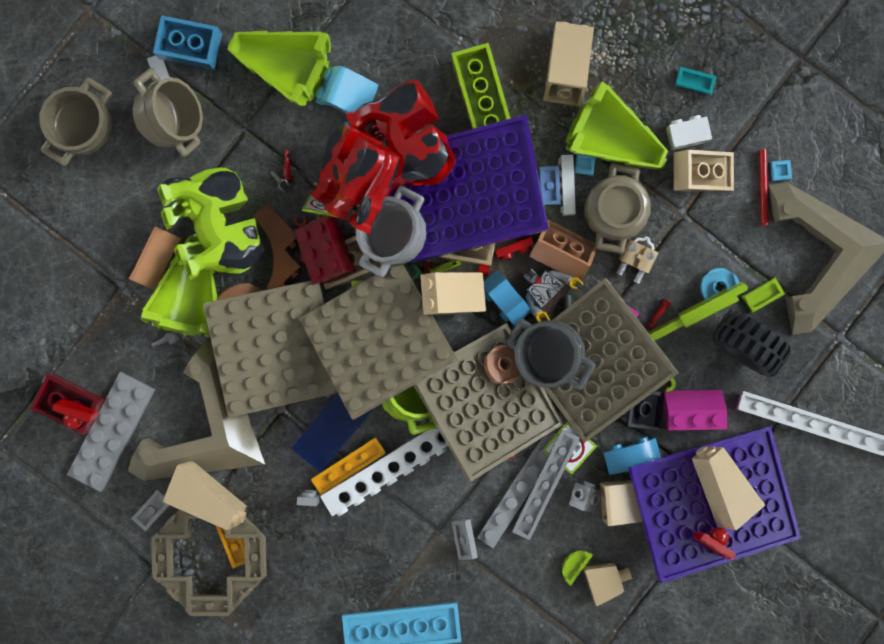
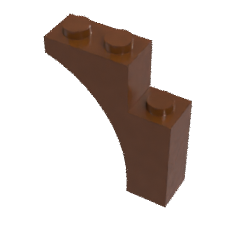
M266 203L253 217L265 230L272 246L274 265L267 288L274 289L287 286L286 283L290 279L295 280L301 274L300 270L302 267L287 252L289 249L292 251L298 246L294 231Z

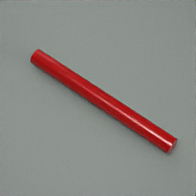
M763 149L759 150L761 226H769L767 150Z

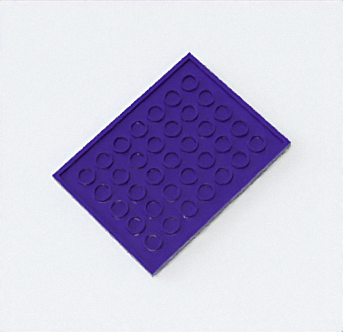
M526 115L448 135L449 146L456 158L455 166L449 176L436 185H403V187L423 196L424 202L419 212L426 223L424 246L418 255L406 264L549 231L529 122ZM394 188V189H393V191L391 192L390 197H393V195H394V193L396 192L397 188ZM403 195L401 197V200H404L413 206L415 201Z
M771 426L628 467L659 583L671 581L733 561L721 557L693 539L696 531L703 532L709 536L711 530L718 527L692 461L696 451L703 446L723 447L765 504L761 510L739 529L723 528L729 535V540L725 547L736 553L733 560L801 539Z

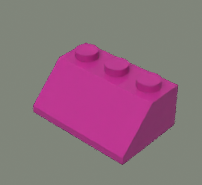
M722 390L664 391V429H727V408Z

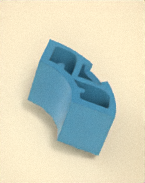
M498 270L484 281L486 300L488 302L493 301L501 311L499 315L506 323L510 321L515 326L519 319H524L531 313V309Z
M647 436L637 438L635 443L629 445H612L610 450L603 452L609 475L627 472L630 466L661 458L656 438L648 439Z

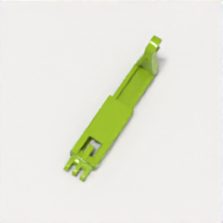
M739 282L678 313V317L648 333L655 341L682 326L688 327L739 301L737 295L747 291L748 286L743 282ZM674 378L670 380L671 385L666 386V392L672 391L675 388L676 382Z

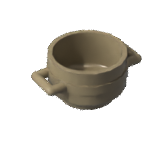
M149 68L136 78L134 86L138 93L133 104V119L138 131L144 138L156 146L168 148L175 146L182 157L188 156L200 145V139L197 134L201 130L203 121L201 104L195 92L180 79L168 77L161 80L153 68ZM151 78L153 83L144 86L143 83ZM191 139V142L184 147L182 143Z
M86 78L80 88L64 87L53 92L44 101L40 111V127L46 138L45 143L41 147V152L59 164L66 166L73 155H89L98 151L108 141L112 131V117L106 106L112 96V92L91 78ZM91 87L102 94L101 98L99 99L95 94L89 92L88 89ZM52 145H54L57 149L66 152L64 156H61L60 154L53 151L51 149Z
M612 163L609 168L608 178L600 180L589 191L584 204V217L588 227L596 234L594 244L596 249L623 254L627 239L636 236L645 227L651 214V200L647 190L638 182L639 168ZM616 172L632 174L630 178L626 175H616ZM603 239L607 241H619L618 246L603 243Z

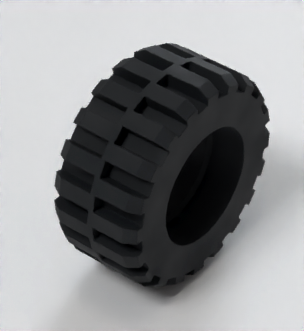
M732 310L727 312L712 333V340L720 349L744 366L766 377L772 378L776 376L791 355V347L783 338L765 325L757 322V320L738 311Z

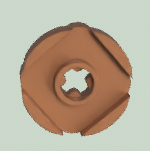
M507 345L494 347L484 357L486 374L494 384H510L520 377L519 369L515 363V350ZM501 360L507 362L506 370L501 368Z

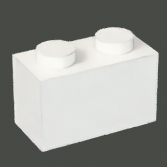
M701 115L690 117L689 121L682 122V119L670 122L671 125L666 128L671 151L708 143L712 140L708 118H701Z

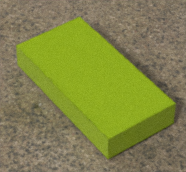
M773 278L741 296L749 312L753 313L785 295L777 279Z

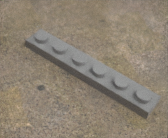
M561 429L512 529L513 533L528 540L531 539L580 439L578 435Z

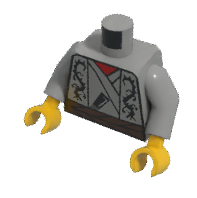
M531 268L523 276L531 284L526 290L525 298L528 307L531 309L530 312L537 319L538 323L543 318H547L550 321L547 313L571 288L578 292L579 290L575 287L577 283L583 285L579 278H573L568 274L555 270L544 271L539 276Z

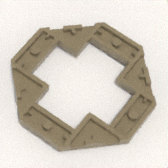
M179 509L159 532L151 538L152 577L157 583L160 582L167 589L166 592L176 602H179L190 616H229L267 576L266 536L247 517H245L242 524L240 523L236 527L225 530L226 538H244L245 575H229L227 577V595H193L192 576H174L173 538H190V519L200 518Z

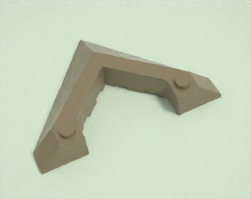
M788 182L768 185V194L773 223L793 220L835 251L829 263L822 269L813 285L804 295L785 298L791 335L809 333L817 327L884 253V237Z
M206 340L193 355L183 373L200 383L212 436L165 448L150 438L142 439L131 458L128 472L143 481L173 477L177 465L189 461L195 462L206 472L266 464L254 430L251 427L248 414L228 418L211 341Z

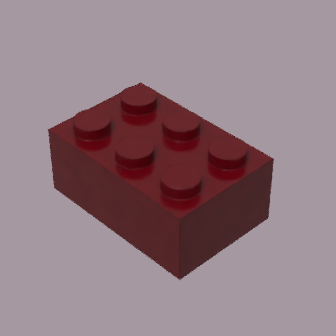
M323 216L294 230L312 285L326 284L355 271L337 217Z
M53 373L46 375L30 409L65 426L63 423L64 414L52 411L54 403L65 399L100 411L106 398ZM95 419L90 423L83 421L79 428L72 430L80 434H87Z

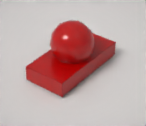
M65 399L54 403L52 411L64 414L63 423L69 429L79 428L83 421L90 423L97 418L99 412Z
M721 527L714 528L709 536L703 532H695L693 539L725 559H734L736 553L725 547L729 540V535L725 529Z

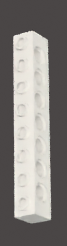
M436 428L421 433L321 495L320 497L332 516L335 514L338 517L348 511L347 507L354 504V506H357L365 501L363 497L368 494L371 496L381 491V486L385 484L390 486L397 481L396 477L403 474L406 476L414 471L413 467L417 464L422 466L429 462L430 456L435 453L439 456L447 451L445 448L448 446L447 443L438 439L439 429ZM425 441L430 442L433 446L428 452L423 451L421 448L422 443ZM407 452H414L416 459L412 462L407 461L405 458ZM397 462L399 470L396 472L391 471L389 463ZM380 472L383 475V479L377 482L372 478V474ZM356 483H365L366 490L363 492L358 491ZM340 493H348L350 496V500L346 502L342 501L340 499Z

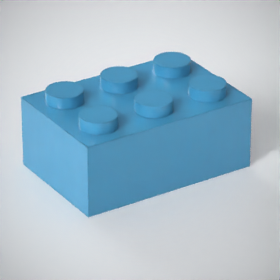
M161 15L153 53L162 60L215 70L222 32L216 26Z

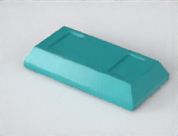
M680 67L675 85L712 95L717 76Z

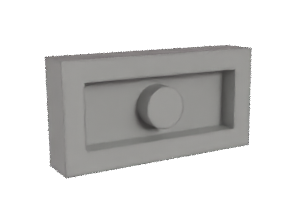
M157 489L131 518L144 531H147L170 506L163 502L165 494L160 489Z
M305 490V492H302L297 497V505L317 506L321 502V495L317 493V490Z
M471 520L452 521L459 560L478 558Z

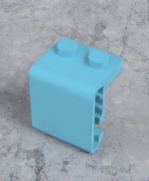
M343 66L328 67L323 74V83L316 92L317 98L315 102L320 105H330L344 113L355 112L361 105L373 101L379 85Z

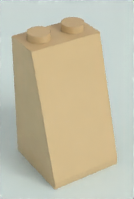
M556 21L543 101L581 106L587 88L594 27Z
M429 273L421 275L424 315H458L486 311L483 273Z
M703 446L696 451L692 461L717 526L731 530L739 529L761 510L765 504L723 447Z
M189 461L177 465L164 497V503L225 530L243 523L247 514L245 512L247 506L195 462Z
M631 480L599 482L602 520L607 526L642 522Z

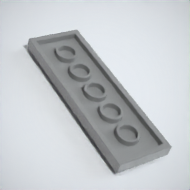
M120 372L67 475L103 492L156 389L124 372Z

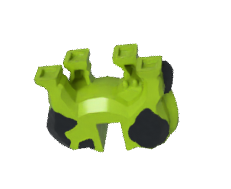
M217 167L204 170L190 178H170L158 186L157 190L163 207L177 200L171 207L163 208L161 211L166 229H171L181 217L188 216L193 221L194 232L198 241L187 242L185 245L179 244L174 248L180 266L185 265L190 281L195 280L199 272L203 270L213 269L217 272L241 274L252 267L262 256L264 247L257 232L255 218L225 226L224 214L240 210L248 200L241 180L235 172L227 168Z

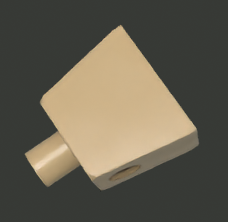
M614 563L591 565L583 568L596 606L624 592L622 582L632 579L628 568L618 571Z

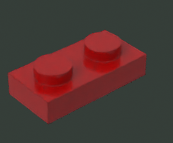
M528 238L495 250L494 253L497 259L501 258L504 261L512 258V254L518 251L520 254L531 251L530 247L534 243L532 238Z

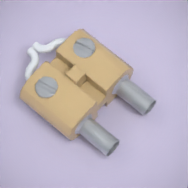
M649 237L636 238L634 241L628 239L625 251L618 259L621 261V264L616 274L622 276L628 264L639 269L634 279V282L640 284L644 273L649 274L658 255V252L654 251V245L650 242ZM647 239L651 249L637 243V241H645Z

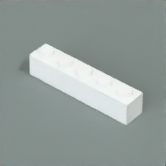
M561 155L560 159H558V166L561 168L559 170V178H561L560 189L562 193L560 194V201H562L560 213H562V216H574L576 210L573 155Z

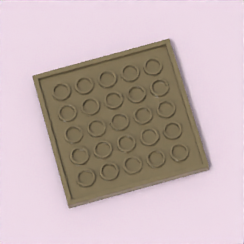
M403 264L390 266L384 277L374 275L299 318L353 420L458 360L433 315H424L422 296Z
M607 278L552 320L570 325L579 333L585 345V357L596 365L582 390H578L568 383L560 387L544 388L584 443L679 374ZM583 365L582 370L578 373L575 379H580L586 366Z
M311 281L203 303L228 418L338 393L299 318L324 305L320 284L312 285Z
M507 323L454 352L458 359L457 361L414 385L468 482L483 475L564 424L544 388L529 383L521 374L516 381L506 385L494 384L486 374L484 357L494 347L507 345L506 342L512 333ZM501 360L500 366L504 370H506L507 362Z

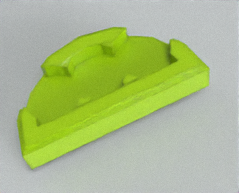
M577 550L565 558L562 564V574L570 586L591 559L592 553Z

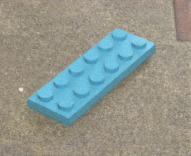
M457 602L342 615L345 644H449L462 642Z

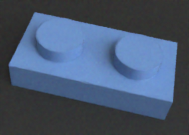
M559 166L539 167L544 206L560 205Z

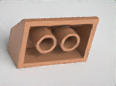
M547 220L549 231L540 233L529 257L556 271L568 274L573 278L577 277L582 281L597 250L594 247L595 243Z
M155 226L129 279L156 290L158 283L168 271L171 261L176 256L174 248L176 245L184 244L185 240Z

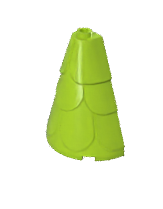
M235 32L233 38L229 40L227 50L247 69L261 77L289 101L305 106L306 101L311 102L316 97V92L323 83V74L328 69L330 62L327 60V52H331L329 35L322 32Z
M600 82L590 93L589 96L591 98L586 103L584 102L578 111L566 138V143L569 144L565 146L566 150L578 155L624 163L627 166L653 170L662 168L667 161L665 157L668 150L648 126H644L630 107L625 105L612 88L604 82Z
M196 234L190 235L184 245L187 242H197ZM175 256L170 263V268L158 283L157 289L143 308L141 320L145 323L151 321L152 326L175 333L191 336L205 333V337H210L203 303L216 301L217 299L213 276L215 271L213 269L203 270L199 272L195 280L190 281L185 265L180 266Z

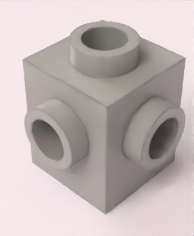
M586 481L583 484L575 483L569 505L583 511L595 513L597 504L600 501L601 490L596 489L595 484Z

